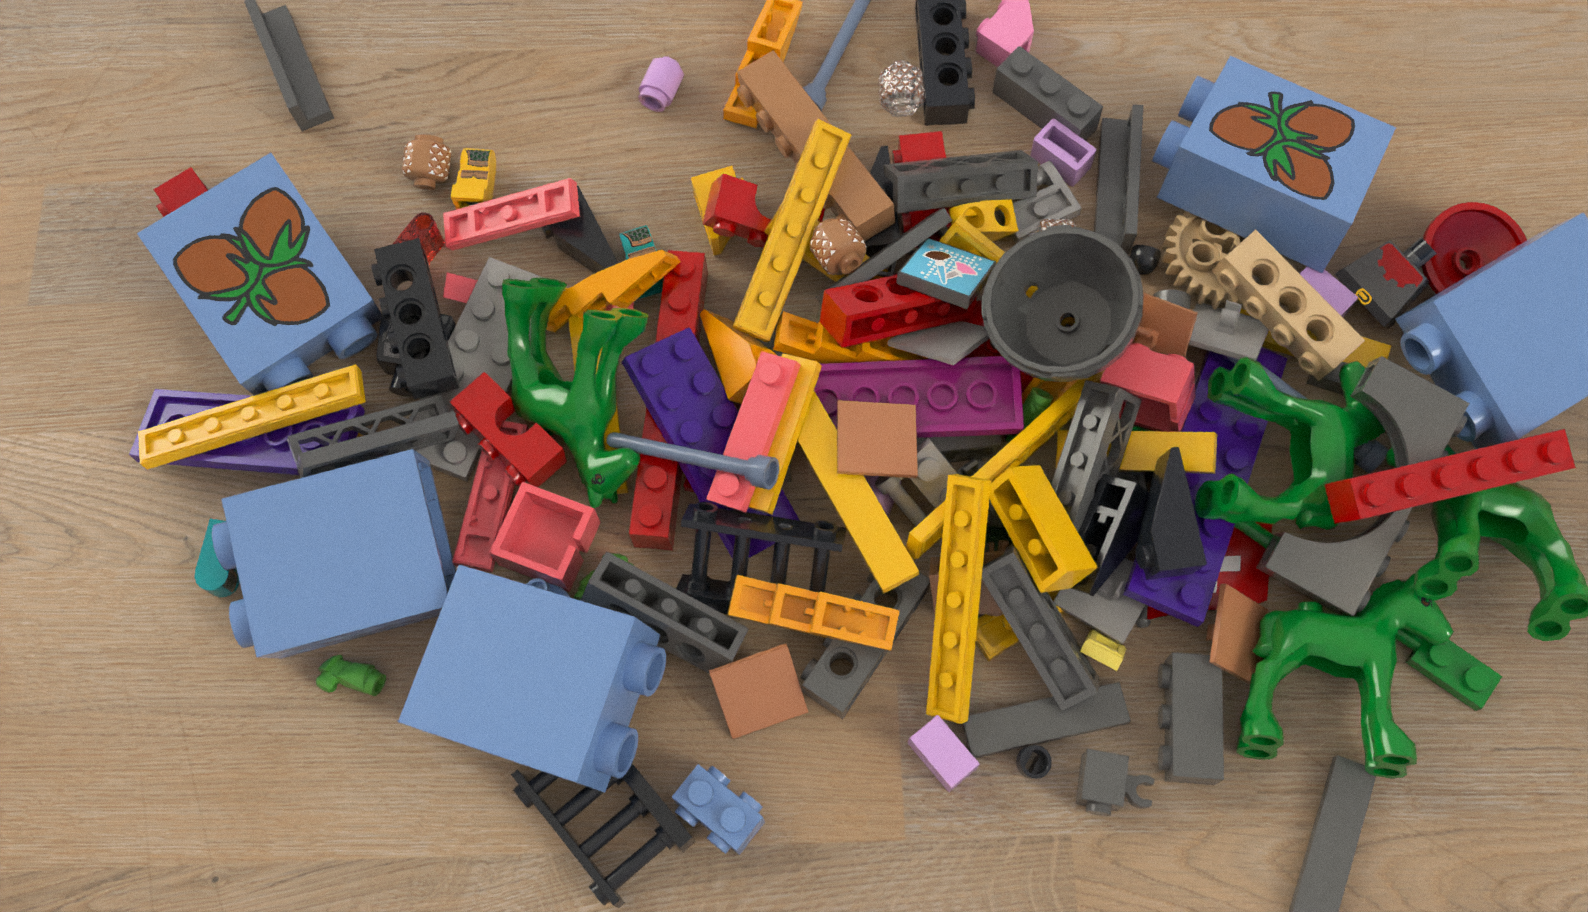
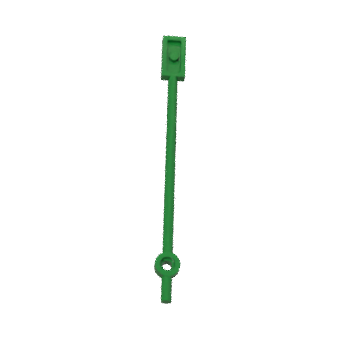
M1133 427L1132 431H1146L1140 427ZM1254 521L1238 522L1234 525L1235 528L1264 548L1268 547L1274 536ZM1399 629L1395 637L1396 640L1412 650V653L1406 660L1408 665L1475 711L1484 707L1503 677L1450 640L1445 645H1433L1405 629Z

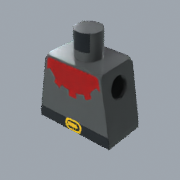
M1422 237L1404 252L1389 240L1339 270L1335 275L1358 297V300L1384 328L1389 329L1395 324L1396 318L1401 316L1428 286L1430 281L1421 273L1419 268L1437 253Z

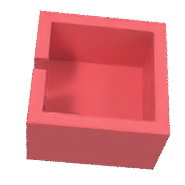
M1131 343L1122 357L1105 369L1100 380L1102 384L1119 387L1142 399L1134 425L1153 431L1181 432L1196 397L1194 363L1177 354L1164 355L1151 351L1148 347L1139 343ZM1123 402L1119 413V419H1121L1126 404L1125 402Z
M522 482L489 553L499 566L533 579H543L570 592L584 561L579 552H588L601 521L592 507Z

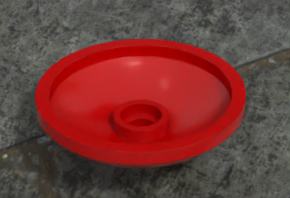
M1479 202L1457 204L1437 215L1426 228L1423 239L1437 254L1422 266L1424 276L1430 281L1429 286L1435 294H1438L1527 241V238L1515 220L1497 207ZM1459 259L1465 263V269L1460 265Z

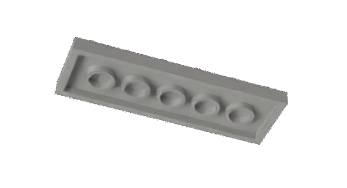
M489 257L448 340L460 388L420 398V400L440 395L446 411H454L450 401L483 372L489 375L509 394L513 379L511 363L507 354L508 331L502 283L505 279L530 281L531 278L544 277ZM531 319L529 328V341L531 339ZM432 408L418 412L414 422L436 416L435 409ZM458 427L454 440L416 451L430 461L431 468L468 482L482 450L478 446L481 440L473 432L466 435Z

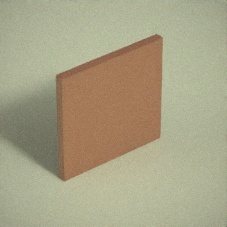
M1143 292L1142 319L1132 343L1145 345L1151 351L1164 355L1177 354L1185 358L1198 313Z
M838 400L837 474L917 478L916 405Z
M1227 584L1220 585L1215 624H1209L1207 628L1206 641H1212L1209 662L1250 684L1252 674L1256 670V664L1262 661V658L1257 656L1252 650L1260 637V620L1269 610Z
M786 643L709 670L732 739L808 713Z

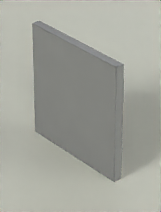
M1226 301L1225 308L1217 307L1214 310L1211 305L1204 303L1199 305L1197 302L1193 311L1197 312L1198 315L1189 345L1236 359L1247 357L1256 361L1269 329L1259 319L1240 314L1242 304Z
M958 321L896 335L888 340V346L954 365L990 339L985 327L965 321Z
M1127 558L1123 559L1094 596L1072 589L1060 590L1053 601L1061 610L1121 645L1124 644L1145 607V604L1123 595L1134 563Z

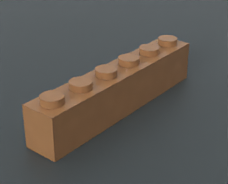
M773 50L737 71L740 87L737 88V93L747 108L750 106L754 108L757 112L756 118L762 129L766 133L769 131L773 133L776 137L775 143L779 151L785 158L790 156L796 163L794 165L796 169L814 122L820 119L830 125L832 124ZM847 145L823 209L827 210L830 208L836 216L834 219L850 221L865 242L895 223L894 204Z

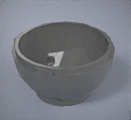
M1071 225L1047 227V230L1039 231L1020 240L1002 255L992 269L984 288L981 306L982 318L992 344L1009 364L1026 375L1044 381L1070 382L1087 379L1105 370L1122 357L1134 340L1141 323L1144 294L1139 272L1132 259L1117 243L1100 233L1087 229L1072 227ZM1031 286H1036L1038 290L1033 293L1032 297L1026 296V291ZM1072 317L1075 319L1073 326L1067 328L1061 325L1063 319Z

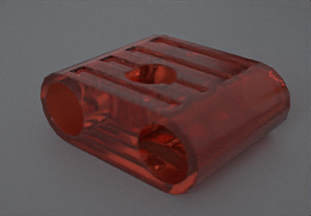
M422 212L411 220L393 244L419 238L429 264L442 249L444 238L433 216Z

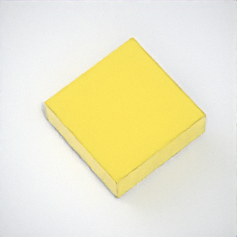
M1090 630L1080 652L1117 671L1123 661L1126 648L1111 638L1095 630Z

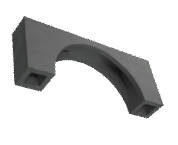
M1383 356L1368 363L1350 396L1369 409L1383 426L1392 444L1396 468L1448 456V452L1444 449L1450 438H1455L1464 428L1467 421L1464 413L1470 404ZM1413 507L1382 514L1374 523L1358 535L1337 543L1309 541L1287 532L1275 533L1256 569L1339 615L1354 616L1355 612L1360 613L1369 602L1371 592L1368 589L1373 579L1380 577L1387 569L1391 559L1387 554L1394 541L1399 542L1406 534L1410 522L1406 519Z

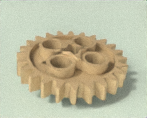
M1187 211L1184 212L1183 216L1177 215L1173 224L1169 226L1161 249L1165 251L1161 260L1169 264L1165 272L1166 275H1177L1173 285L1175 287L1186 285L1188 287L1186 293L1190 296L1194 293L1198 294L1199 305L1203 304L1206 299H1209L1214 310L1217 309L1220 302L1226 304V301L1242 304L1241 308L1245 309L1244 304L1232 292L1227 291L1220 285L1217 276L1212 272L1217 264L1245 238ZM1252 275L1256 283L1263 285L1259 277Z

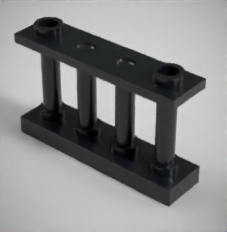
M710 502L689 503L681 519V527L696 529L692 572L690 575L682 574L676 589L722 614H727L736 576L747 577L751 538L775 542L770 583L786 585L791 544L814 548L809 590L825 592L830 550L842 552L846 528L838 527L830 521H816L812 523L718 508L717 505ZM711 532L735 535L731 578L729 581L711 579L707 576Z
M633 763L622 778L611 776L606 789L608 790L615 783L619 786L625 781L634 792L628 798L631 802L580 845L565 825L604 792L586 786L554 812L540 793L559 777L541 771L529 781L518 769L511 774L518 783L513 789L515 794L527 808L534 804L594 880L589 885V888L604 906L611 902L613 906L620 908L625 902L616 890L666 847L670 850L677 845L684 852L696 842ZM651 813L660 824L654 830L656 834L605 877L590 857L640 815L645 817Z

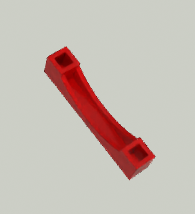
M1561 429L1324 485L1335 524L1361 520L1576 467L1566 431Z

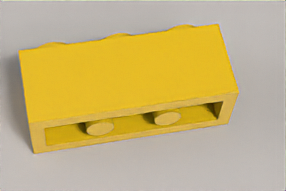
M1040 465L1009 467L991 483L989 499L1040 593L1071 589L1098 568Z

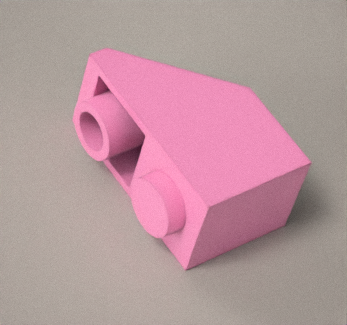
M1002 0L996 14L991 19L985 18L976 31V36L978 37L976 53L999 67L1018 46L1030 52L1034 29L1029 0Z

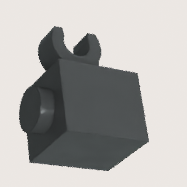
M1087 749L1081 755L1075 804L1085 805L1087 813L1111 816V810L1118 811L1124 806V798L1126 796L1132 806L1146 809L1152 806V800L1140 798L1137 795L1136 788L1138 785L1152 786L1155 779L1148 775H1127L1129 756Z

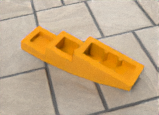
M766 0L747 40V52L737 71L773 50L781 61L784 62L803 7V1ZM736 72L735 86L723 109V119L757 128L759 124L756 118L757 112L752 106L747 108L737 93V88L740 87Z
M659 250L627 259L590 275L563 292L549 314L546 330L556 332L569 321L568 318L576 316L583 319V315L587 310L602 311L609 304L627 308L681 261L677 256L664 250Z
M785 311L779 316L776 325L773 350L817 361L822 364L928 359L924 356L888 346V340L894 336L841 348L820 322L816 323Z
M737 575L727 615L891 651L900 610L825 592H814L785 584H774Z

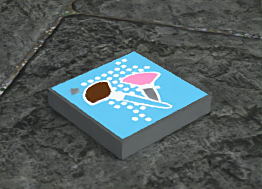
M927 238L899 270L896 283L968 309L986 285L990 273L996 265V261Z

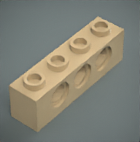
M1254 230L1229 252L1212 270L1217 276L1220 285L1227 291L1232 292L1244 304L1248 314L1255 319H1259L1269 329L1273 339L1279 345L1286 347L1298 359L1300 367L1308 374L1313 375L1318 381L1334 370L1365 341L1257 230ZM1252 275L1259 277L1263 285L1256 283ZM1279 302L1285 304L1289 308L1290 313L1285 312ZM1307 330L1315 334L1317 341L1309 337Z

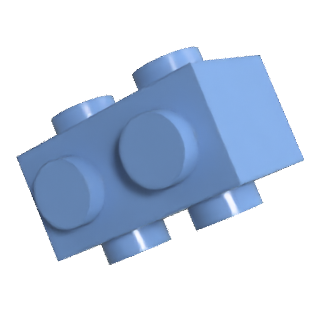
M698 764L673 794L672 799L679 805L674 812L693 828L698 822L711 832L707 839L723 853L726 854L731 848L740 855L765 823L763 816L759 814L763 807L746 792L743 791L738 797L726 786L730 783V780L712 765L706 771Z

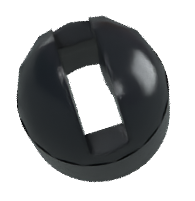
M1134 245L1130 253V258L1140 275H1147L1157 268L1161 256L1159 249L1147 245Z
M1031 745L1024 747L1017 754L1016 766L1024 777L1039 779L1049 773L1052 759L1044 747ZM1032 752L1037 755L1031 763L1029 770H1027L1025 766Z

